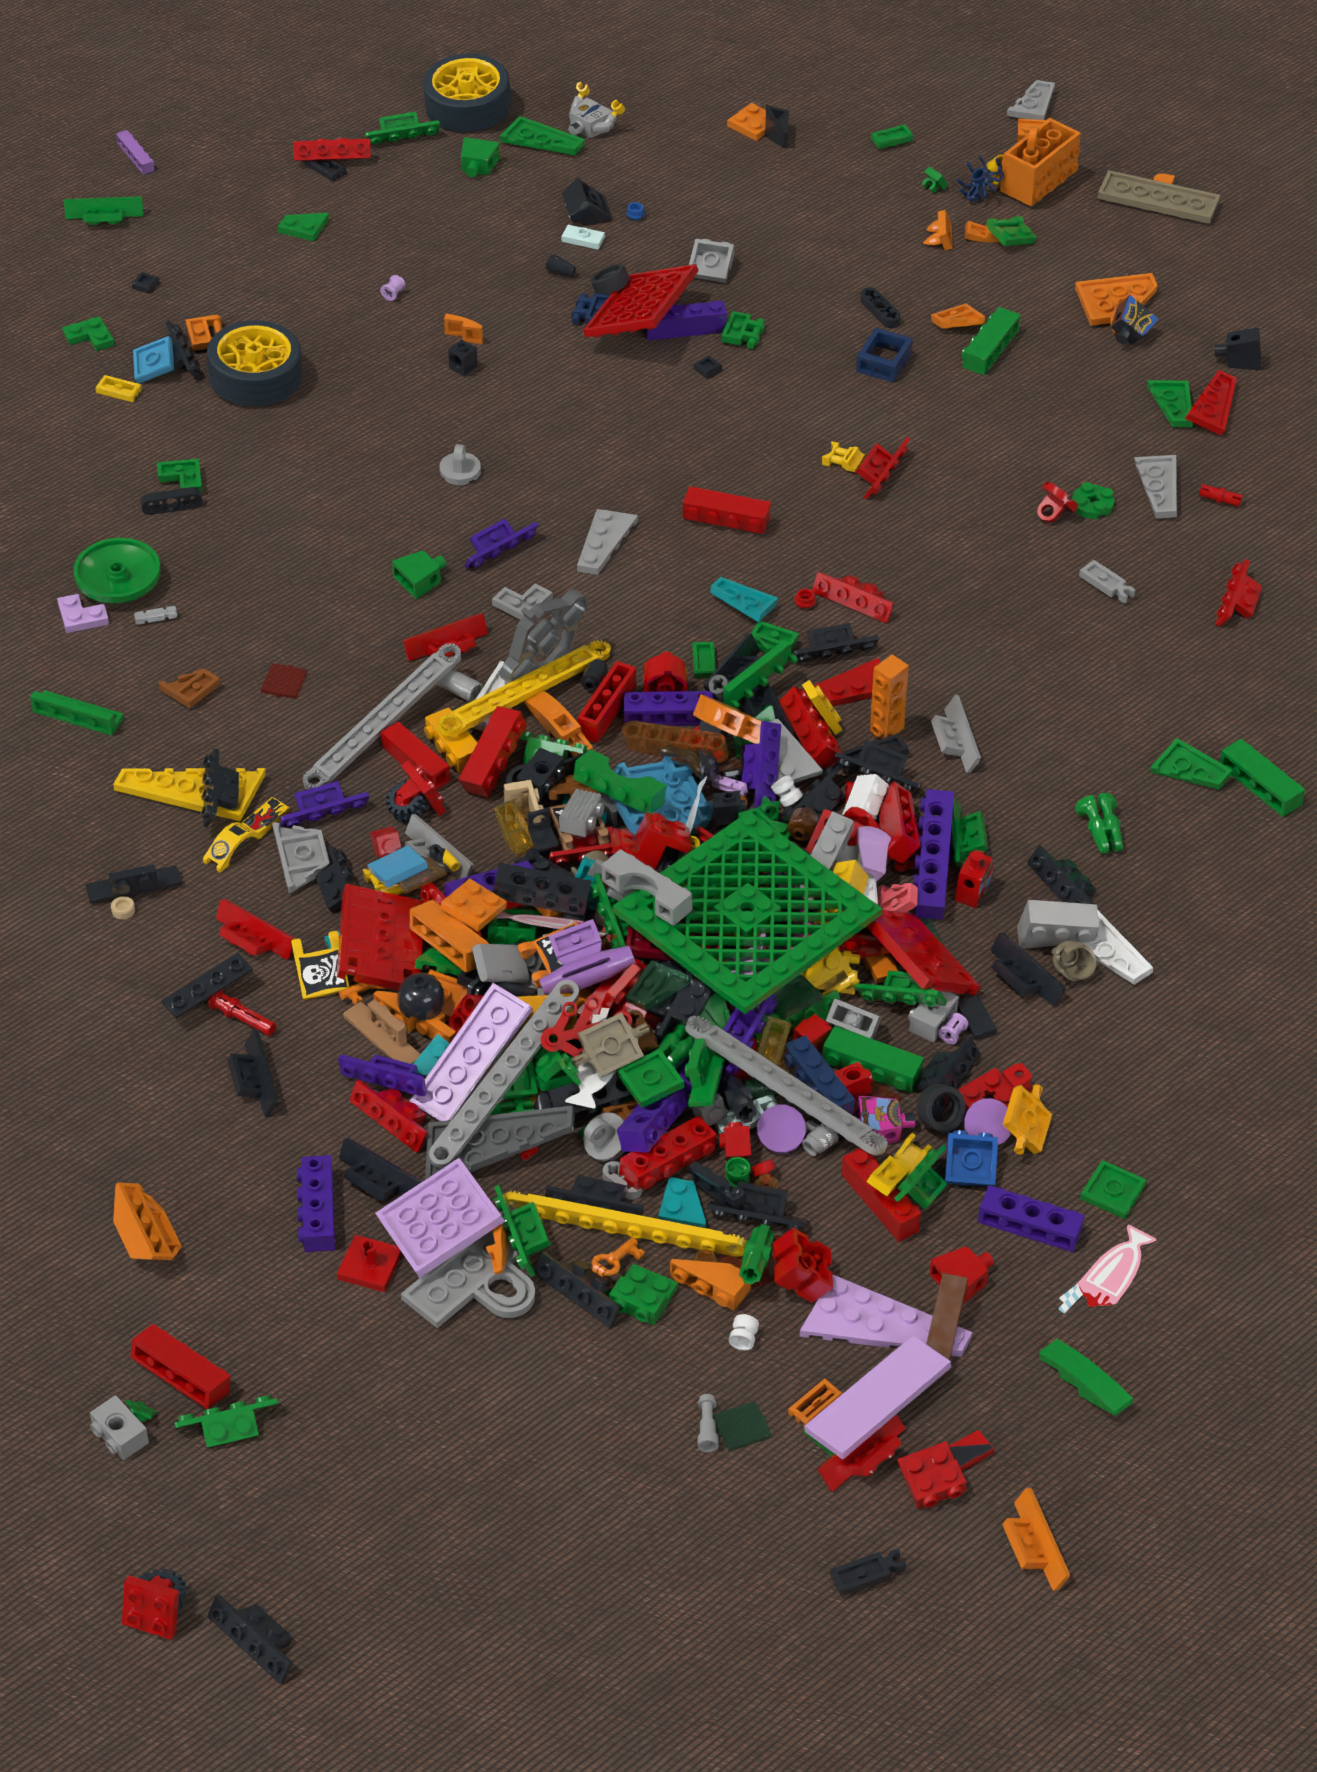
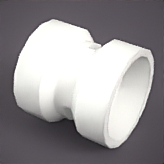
M790 775L782 777L771 787L774 793L780 796V802L783 807L792 805L802 797L799 788H795L794 780Z
M746 1314L737 1315L733 1322L734 1330L731 1331L729 1336L730 1345L738 1350L752 1349L755 1342L754 1335L759 1328L758 1320Z

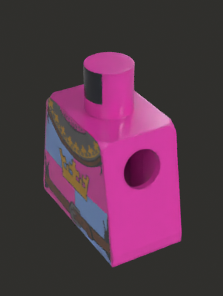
M859 1096L858 1119L871 1127L872 1131L876 1132V1134L883 1135L887 1139L888 1144L901 1140L902 1128L915 1127L914 1113H900L898 1100Z

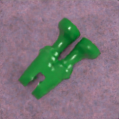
M1101 793L1097 798V803L1094 795H1089L1082 798L1075 805L1077 815L1089 817L1088 830L1091 832L1101 855L1109 853L1108 842L1111 843L1114 852L1124 850L1120 830L1121 822L1113 814L1117 807V801L1115 796L1109 793ZM1097 806H1098L1099 811H1100L1101 813H1103L1104 820H1102L1101 817L1099 816V813H1098V810H1097Z
M674 1022L673 1032L667 1034L662 1039V1043L656 1050L661 1049L676 1070L689 1058V1050L693 1048L696 1038L686 1031L685 1026Z

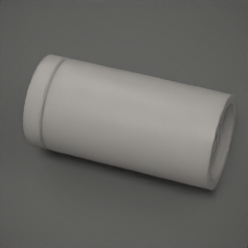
M451 669L435 684L469 702L476 700L483 688L482 683L454 669Z

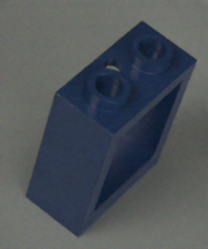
M875 328L857 355L856 372L894 383L912 355L913 338ZM876 346L898 352L893 361L871 355Z

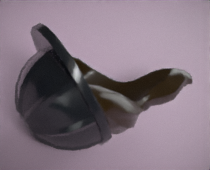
M673 746L657 748L658 753L662 756L681 757L685 764L689 765L693 771L692 773L697 776L698 785L706 776L704 785L711 783L718 774V761L709 751L697 748V750L681 749ZM704 785L701 789L702 793H704Z

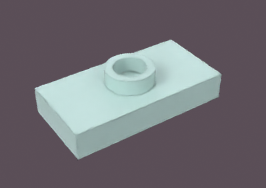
M567 225L562 235V242L598 250L605 239V232Z

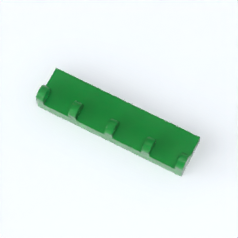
M784 639L723 687L724 703L735 709L739 708L737 701L744 696L748 699L753 697L751 690L757 685L767 686L769 682L766 678L774 672L781 675L784 672L782 666L788 661L795 664L798 659L791 653V643Z

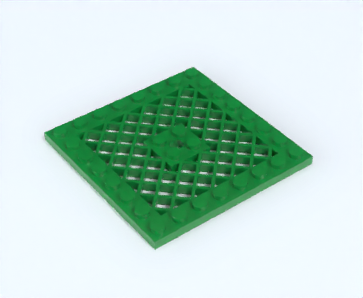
M750 811L660 873L664 877L670 878L672 882L682 888H686L692 893V896H704V899H692V908H703V912H689L681 919L686 920V924H675L673 926L655 914V897L645 890L636 889L613 905V913L744 1014L755 1008L882 915V908ZM742 848H755V851H742ZM725 860H738V863H725ZM742 860H755V863H742ZM758 860H772V863H758ZM708 872H721V875H708ZM725 872H738V875H725ZM742 872H755V875H742ZM758 872H771V875H758ZM775 872H788V876H775ZM691 884H704V887H691ZM708 884H721V887H708ZM725 884H738V887H725ZM758 884H771V888H758ZM775 884L788 885V888H775ZM791 885H805V888H791ZM721 896V899H707V897ZM788 897V900H774V898ZM791 897H805V900H791ZM808 897H821V900H808ZM707 908H714V912H707ZM745 908H749V909H752L753 911L750 912V911H742V910L745 909ZM781 909H788V912H781ZM791 909H805V912H791ZM808 909H821V913H809ZM825 909H838V913H825ZM690 920H703V924H690ZM707 921H720V924H707ZM774 921H788V925H774ZM791 921H804V925H791ZM808 921L821 922V925H808ZM689 933H703V936H689ZM706 933H720V935L706 936ZM723 933H736V937H723ZM757 933H770V937H757ZM774 934H787V937H774ZM791 934H804V937H791ZM706 945H719V949H706ZM723 946H736V949H723ZM740 946H753V949H740ZM757 946H770V949H757ZM774 946H787V950H774ZM722 958H736V962H722ZM739 958H753V962H739ZM769 958L770 962H756V959ZM739 971H753V975H739Z

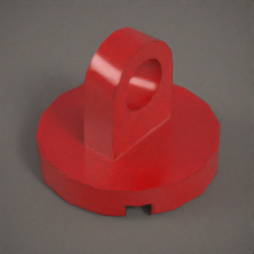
M1045 481L1041 488L1047 496L1040 503L1037 513L1043 522H1054L1065 509L1075 513L1079 508L1075 500L1069 501L1067 493L1055 484ZM1052 507L1054 512L1051 516H1044V509Z

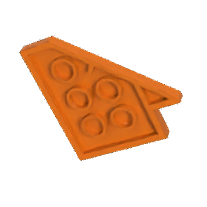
M1147 273L1079 281L1075 283V290L1090 326L1111 325L1120 302L1131 295L1144 306L1157 292L1158 285L1153 274Z

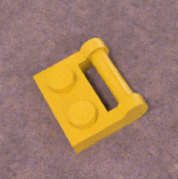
M837 948L799 975L805 987L815 998L835 990L840 993L852 984L855 986L860 982ZM841 972H845L847 977L822 994L818 993L816 989Z

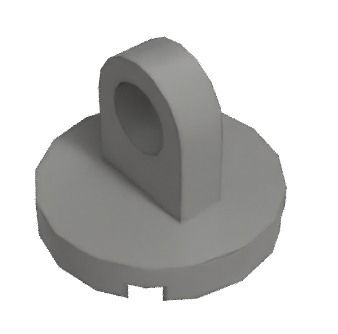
M456 444L454 453L447 455L440 462V476L445 478L447 483L453 485L469 484V481L477 480L481 474L480 461L474 455L466 453L465 445Z
M603 1113L591 1120L585 1128L583 1138L584 1147L588 1154L601 1162L618 1159L625 1151L621 1149L617 1129L625 1120L614 1113Z

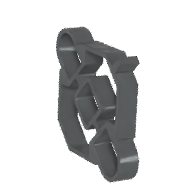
M572 589L561 599L556 598L534 604L530 610L524 607L521 610L524 617L517 624L509 651L510 656L500 669L501 679L510 683L570 653L580 623L579 619L585 614L589 605L588 598L576 589ZM544 614H552L553 618L551 621H548L547 619H542L540 623L529 634L530 630L544 616ZM559 643L556 649L548 656V658L545 661L539 663L537 662L536 657L538 655L546 657Z

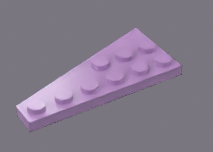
M833 1275V1289L818 1299L800 1330V1337L809 1338V1335L823 1336V1340L832 1341L833 1338L846 1339L849 1343L890 1348V1345L901 1346L911 1336H915L926 1344L933 1316ZM958 1326L951 1356L962 1357L972 1339L971 1331Z

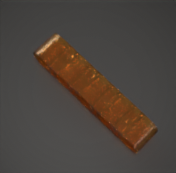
M638 721L627 722L622 727L626 745L633 751L659 754L657 751L658 747L673 746L681 749L697 750V748L709 751L716 757L718 763L724 762L729 757L725 737L719 733Z

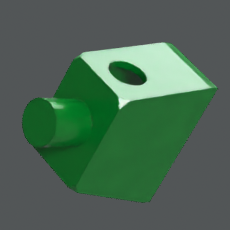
M464 137L461 153L462 171L466 172L469 177H475L477 174L488 175L500 159V142Z
M419 551L392 561L393 577L415 599H418L441 582L440 569L446 567V561L443 556L439 555L432 559L425 551Z

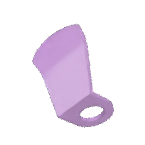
M859 827L857 836L863 864L862 868L866 873L872 874L873 878L878 881L885 874L887 850L891 837L886 832L875 827Z

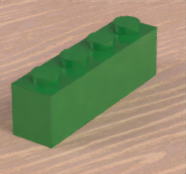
M998 307L994 314L991 313L987 323L981 326L977 336H973L969 346L963 349L961 354L963 359L962 368L985 375L1019 331L1021 314Z
M1239 739L1221 751L1220 763L1232 769V777L1280 816L1284 817L1302 806L1305 789L1244 740Z
M834 1026L823 1046V1058L828 1064L844 1068L859 1062L864 1069L870 1071L874 1081L909 1093L913 1092L915 1084L923 1072L924 1057Z

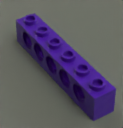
M927 789L926 798H921L920 811L924 812V817H919L918 830L923 831V834L919 836L920 847L917 849L921 850V855H916L915 869H919V875L914 874L913 885L918 887L917 906L914 907L916 908L915 915L918 918L943 920L954 800L953 791Z

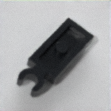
M899 1549L890 1551L888 1556L884 1558L880 1552L830 1569V1576L842 1597L891 1579V1571L895 1573L903 1572L906 1569V1562L896 1563L893 1561L900 1558Z

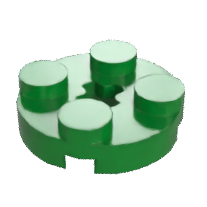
M1090 482L1082 483L1081 487L1076 489L1072 496V500H1075L1079 507L1076 513L1084 518L1098 519L1099 515L1104 514L1106 517L1114 508L1113 490L1093 485Z

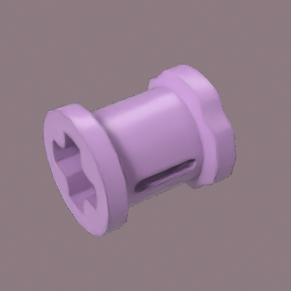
M393 275L390 277L389 283L381 287L380 292L386 300L393 301L396 299L398 292L405 289L406 283L398 275Z
M959 1013L950 1014L947 1024L938 1031L940 1038L947 1044L957 1043L959 1034L968 1028V1021Z

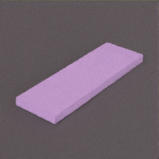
M493 983L426 1077L427 1094L425 1097L414 1094L410 1102L416 1104L420 1110L438 1121L452 1120L486 1077L533 1008Z
M911 1336L804 1426L805 1432L841 1459H844L951 1368V1361L915 1336Z

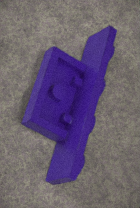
M503 519L478 532L469 539L478 553L469 557L464 566L466 569L472 566L477 568L485 562V559L489 557L494 559L502 553V550L506 548L510 550L517 546L519 541L531 539L535 536V531L539 524L534 522L515 533L507 520Z
M762 721L759 743L745 745L742 782L747 784L748 791L755 790L754 808L761 806L763 797H767L771 802L776 800V794L771 787L777 781L781 739V724Z
M338 781L297 792L294 794L299 811L281 816L280 825L281 827L287 826L291 828L293 825H299L304 820L316 821L325 814L337 815L346 808H361L368 802L369 794L364 792L344 798Z
M776 993L766 999L758 1014L752 1010L744 1014L736 1008L723 1030L752 1049L754 1045L753 1037L756 1033L760 1035L766 1024L763 1021L767 1013L771 1015L778 1003L775 1001ZM729 1063L725 1076L732 1073L737 1074L740 1067Z
M345 1055L338 1057L341 1074L344 1076L423 1097L427 1094L424 1077L417 1075V1065L379 1055H374L370 1062Z

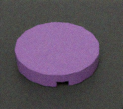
M992 1098L981 1099L973 1103L967 1110L964 1118L965 1131L968 1132V1135L990 1133L993 1137H998V1146L1001 1145L1011 1135V1132L1002 1125L1008 1107L1001 1101Z
M775 1105L766 1109L757 1123V1136L761 1144L776 1154H787L796 1150L806 1135V1123L802 1114L788 1105Z

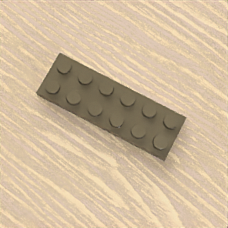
M1108 170L1098 191L1097 199L1210 224L1219 204L1220 195Z

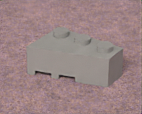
M1028 900L1017 925L1019 946L1022 949L1056 946L1067 940L1079 942L1094 941L1099 930L1097 905Z

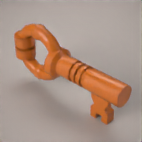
M358 983L339 991V995L342 1000L349 998L356 1005L358 1001L363 1002V999L357 995L358 993L368 989L388 988Z
M630 1238L616 1251L594 1256L592 1271L601 1277L615 1275L619 1272V1262L625 1255L629 1253L639 1260L641 1256H644L645 1252L637 1249L638 1242L635 1238ZM601 1260H606L610 1266L614 1267L611 1270H608L599 1262Z

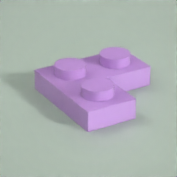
M79 594L57 598L66 633L109 625L104 604L82 608Z

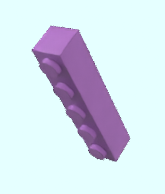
M127 130L116 133L118 145L144 175L153 172L155 165L153 159L149 157L148 153L144 151L133 135Z

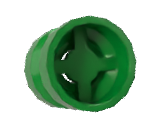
M741 1157L728 1160L725 1178L731 1183L732 1187L738 1186L739 1181L750 1183L749 1162Z

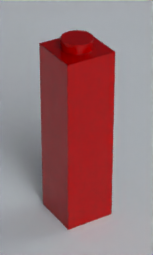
M400 722L387 727L381 732L382 748L401 765L406 761H409L413 767L418 765L426 775L424 777L430 779L436 789L450 781V765Z

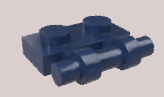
M582 293L578 297L576 308L572 312V323L579 324L582 319H585V324L587 325L610 295L594 293L593 298H588L587 294Z

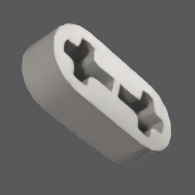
M611 1161L603 1166L602 1178L604 1181L626 1185L624 1198L633 1200L641 1196L642 1188L638 1190L633 1187L627 1188L628 1184L624 1180V1176L619 1175V1162Z

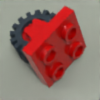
M409 761L402 764L401 767L409 777L408 781L402 779V784L394 783L396 787H390L389 791L391 793H386L387 799H385V803L396 820L398 819L399 822L403 823L405 820L406 823H409L412 814L419 815L422 818L424 816L422 811L427 812V806L429 805L439 817L444 814L446 809L442 803L445 800L430 779L424 777L426 775L418 765L413 767Z
M153 1569L152 1574L147 1571L144 1573V1576L141 1575L139 1578L129 1575L124 1581L122 1624L172 1640L176 1634L177 1615L180 1612V1608L183 1609L185 1603V1580H182L180 1574L175 1576V1571L171 1570L170 1573H167V1569H162V1572H158V1569Z

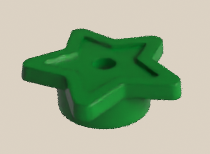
M763 797L761 806L757 808L771 821L779 820L778 807L780 801L771 802L767 797Z
M129 1399L125 1401L130 1406L129 1410L141 1422L152 1419V1415L157 1413L156 1410L147 1407L142 1401L135 1402Z

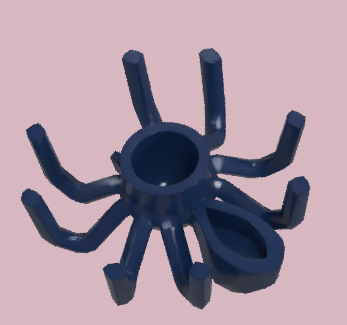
M979 155L978 158L983 168L975 170L970 162L966 164L972 172L973 180L971 183L965 184L960 179L956 180L963 187H972L968 193L959 188V191L971 202L987 197L985 186L992 192H996V187L990 181L1001 182L1004 178L1002 163L998 157L995 159L998 171L991 172L990 169L987 171L986 162ZM999 174H1000V178H999V179L994 178V177H990V176H993V175H999Z

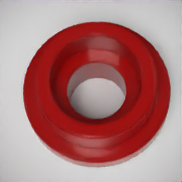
M801 589L795 595V604L800 608H811L816 604V596L810 589Z

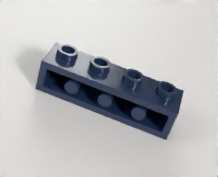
M805 1035L786 1043L783 1061L794 1077L854 1116L855 1099Z

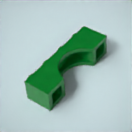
M591 749L575 762L574 780L643 813L648 812L652 814L664 804L667 785L649 776L627 778L618 775L609 767L610 758Z

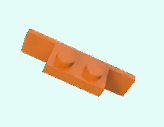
M1026 1488L1014 1503L1020 1518H1007L1002 1525L1021 1569H1043L1052 1590L1058 1591L1069 1579L1070 1573L1032 1488Z

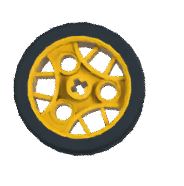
M458 54L446 57L430 67L424 75L423 90L426 114L431 121L439 120L440 127L455 132L484 130L498 124L510 111L511 93L508 71L500 62L488 56Z
M260 320L234 323L217 332L208 344L209 382L212 389L227 401L244 406L270 405L292 395L301 383V345L298 338L281 325Z

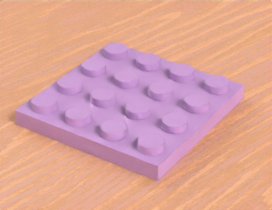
M460 1158L375 1213L419 1278L505 1222Z

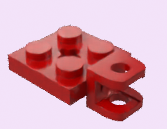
M1022 1063L1002 1071V1074L997 1068H994L958 1090L964 1097L967 1110L973 1103L984 1099L987 1095H993L995 1100L1001 1101L1008 1107L1014 1087L1022 1085L1025 1086L1024 1088L1029 1093L1032 1092L1033 1085L1030 1083L1032 1074ZM1017 1072H1022V1073H1023V1074H1019V1075H1016V1076H1015V1074H1016Z

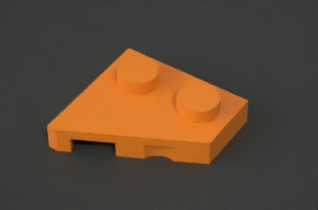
M968 304L931 314L932 322L943 329L985 324V316Z

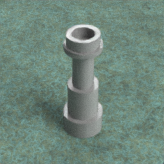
M703 1394L699 1397L698 1407L702 1409L700 1434L697 1437L698 1449L703 1452H713L719 1447V1439L716 1434L715 1420L713 1419L712 1409L716 1407V1401L713 1395Z

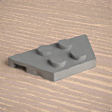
M272 823L288 893H292L314 880L316 875L330 866L322 831L311 828L304 829L294 825L292 829L280 827V823Z

